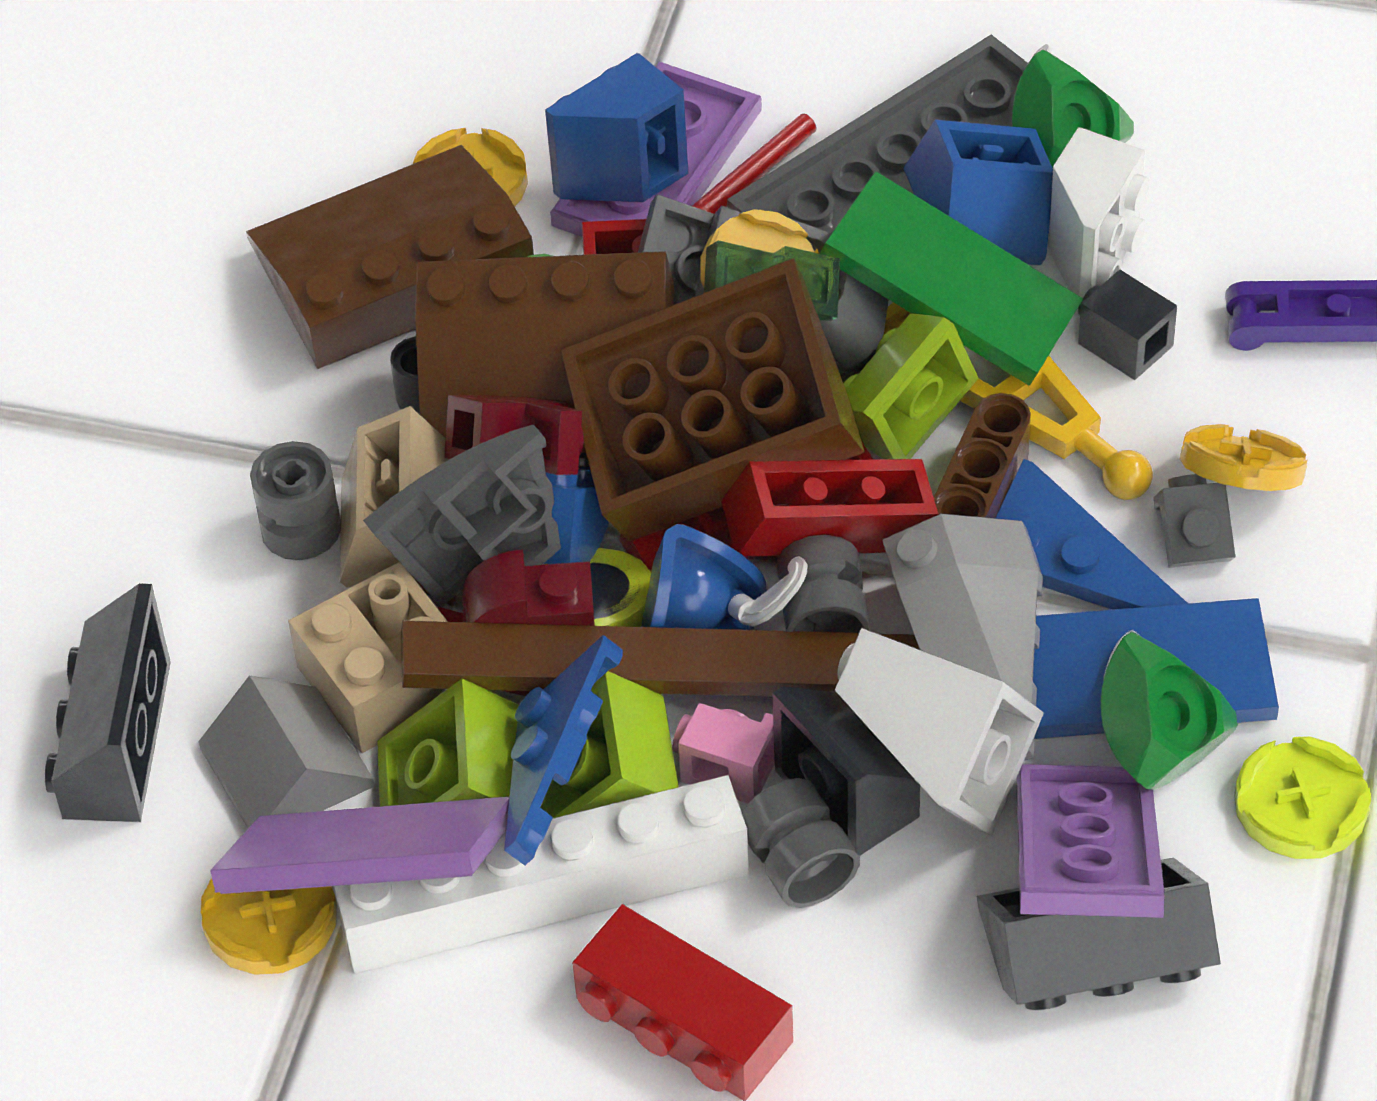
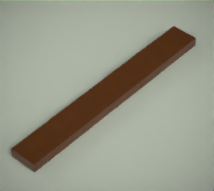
M402 621V688L448 689L463 678L487 690L532 691L537 687L544 689L604 635L623 650V656L619 665L608 671L659 694L773 697L772 693L783 686L836 692L835 688L839 681L838 666L840 659L847 647L856 642L859 633ZM876 633L920 650L915 634Z

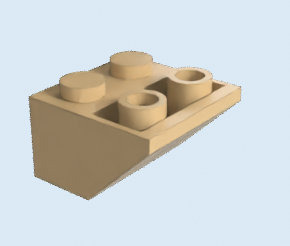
M411 406L357 427L341 479L340 583L346 588L354 586L399 562L371 532L363 520L418 478L449 460L444 458L446 438Z
M400 562L288 620L297 668L309 684L318 689L341 727L361 753L377 746L379 739L435 699L443 690L435 688H402V621H448Z

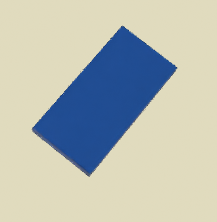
M1259 598L1036 616V624L1040 629L1039 649H1034L1033 683L1037 687L1036 707L1044 712L1034 739L1105 733L1101 716V692L1104 673L1109 657L1117 642L1130 630H1134L1143 638L1170 652L1217 688L1237 713V723L1277 720L1279 704Z

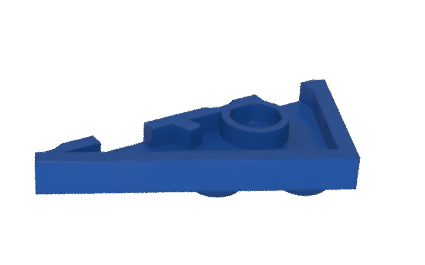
M1023 459L995 519L1016 520L1024 523L1043 576L1042 587L1112 610L1189 604L1036 464Z
M604 635L593 643L546 688L541 689L537 687L530 691L516 710L517 729L515 745L511 752L513 768L504 851L524 866L535 857V853L553 819L551 815L540 808L553 779L560 785L569 782L587 740L588 730L597 717L603 700L591 692V689L598 679L608 670L618 666L622 659L623 650Z

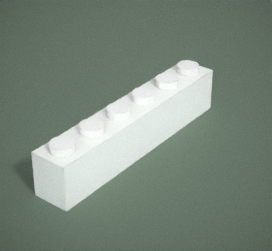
M729 775L553 818L543 841L535 853V857L526 866L504 851L505 831L472 876L333 886L353 972L356 974L618 908L621 904L626 906L748 875L747 827Z

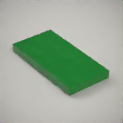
M876 171L828 238L819 254V257L908 312L946 318L954 324L965 347L1028 386L1033 382L1083 301L1082 297Z

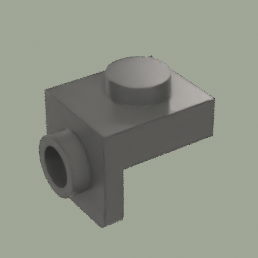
M1197 474L1168 479L1169 488L1160 490L1153 497L1154 509L1161 510L1168 568L1233 560L1236 554L1226 485L1220 483L1207 484L1206 478L1200 477Z

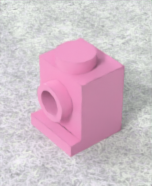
M699 703L692 716L685 714L681 718L673 739V752L679 754L681 782L694 784L729 775L737 800L749 803L756 795L761 793L775 765L773 715L765 713L762 721L758 722L749 719L736 710H720Z

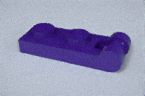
M1377 280L1241 281L1230 285L1226 289V309L1230 316H1233L1228 323L1229 342L1238 350H1254L1264 343L1377 342ZM1261 311H1275V313H1259V312H1261Z

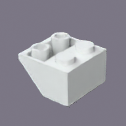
M1078 127L1053 166L1049 251L1068 289L1083 298L1090 288L1095 285L1101 286L1121 269L1122 259L1127 251L1135 253L1139 248L1146 229V220L1140 218V209L1149 190L1150 178L1143 176L1144 149Z

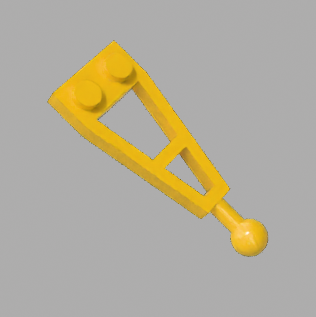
M894 302L890 304L887 309L883 336L891 329L898 328L910 312ZM1050 356L1047 357L1030 386L1012 375L995 387L978 379L960 400L975 409L982 399L992 394H1012L1024 401L1042 388L1069 421L1062 426L1029 407L1031 412L1029 440L1063 459L1078 450L1102 470V478L1106 489L1119 499H1136L1142 496L1152 483V467L1144 455L1133 450L1117 451L1098 435L1101 424L1100 415Z

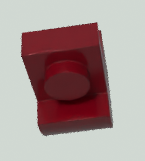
M448 395L444 458L451 459L500 435L534 425L546 440V447L542 448L545 472L554 475H578L579 454L584 443L581 427L582 411L568 408V403L538 398L497 395Z
M523 549L498 554L483 561L469 573L463 584V622L595 626L590 561L525 566Z

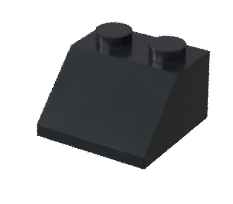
M783 686L772 693L775 772L783 780L794 778L810 780L829 807L830 819L843 829L859 856L919 818L921 785L837 692Z

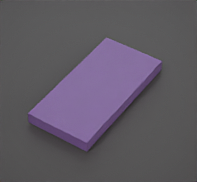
M659 61L656 67L684 89L689 174L657 194L692 206L703 196L762 111V98L760 95ZM657 194L645 202L559 199L550 211L551 226L582 237V222L647 219L650 203Z
M1022 764L1016 778L1020 914L1163 918L1164 886L1153 790L1146 789L1138 783L1123 767Z
M509 797L259 816L210 870L215 892H220V894L472 876L506 831Z

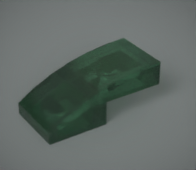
M718 240L706 248L704 293L794 258L799 265L819 321H832L838 318L840 258L784 246L778 251L771 253Z

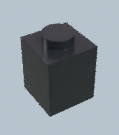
M1120 269L1104 284L1093 286L1084 295L1083 301L1078 307V315L1080 316L1078 344L1133 380H1136L1174 346L1178 305Z

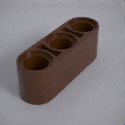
M1006 393L992 394L982 399L975 407L934 495L938 515L949 514L996 518L1023 459L1028 460L1031 412L1028 405L1021 398Z

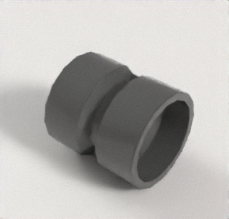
M291 441L280 443L263 451L253 462L250 472L263 543L272 553L291 560L315 558L328 551L338 540L341 531V519L330 459L322 449L305 442Z
M830 535L808 536L794 541L782 550L777 559L779 581L789 574L788 565L793 558L802 557L808 564L804 582L798 592L783 608L786 632L860 633L861 628L869 631L866 600L862 592L863 579L859 552L851 542L841 537Z
M794 778L769 786L756 795L742 812L747 827L748 845L760 859L761 863L765 864V873L781 899L788 906L796 908L814 906L837 894L854 878L860 866V856L843 829L830 819L829 807L810 780Z

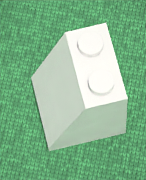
M861 628L856 642L847 647L840 659L838 666L839 681L835 691L939 806L977 830L992 836L1044 712L1002 681Z

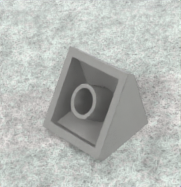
M249 675L198 741L202 753L247 828L259 816L324 811L375 787L374 778L322 695L313 686Z

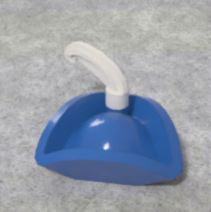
M676 524L666 530L654 558L642 627L753 630L756 625L768 621L782 610L798 592L806 577L808 564L802 557L793 558L788 565L789 574L767 590L766 580L761 571L742 554L705 533L685 525Z

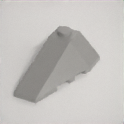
M939 514L883 539L897 590L920 650L1002 681L1036 706L1037 687L1033 683L1034 649H1039L1040 629L1036 624L1037 597L1042 596L1043 576L1024 523L1016 520ZM1034 738L1024 761L1034 756Z

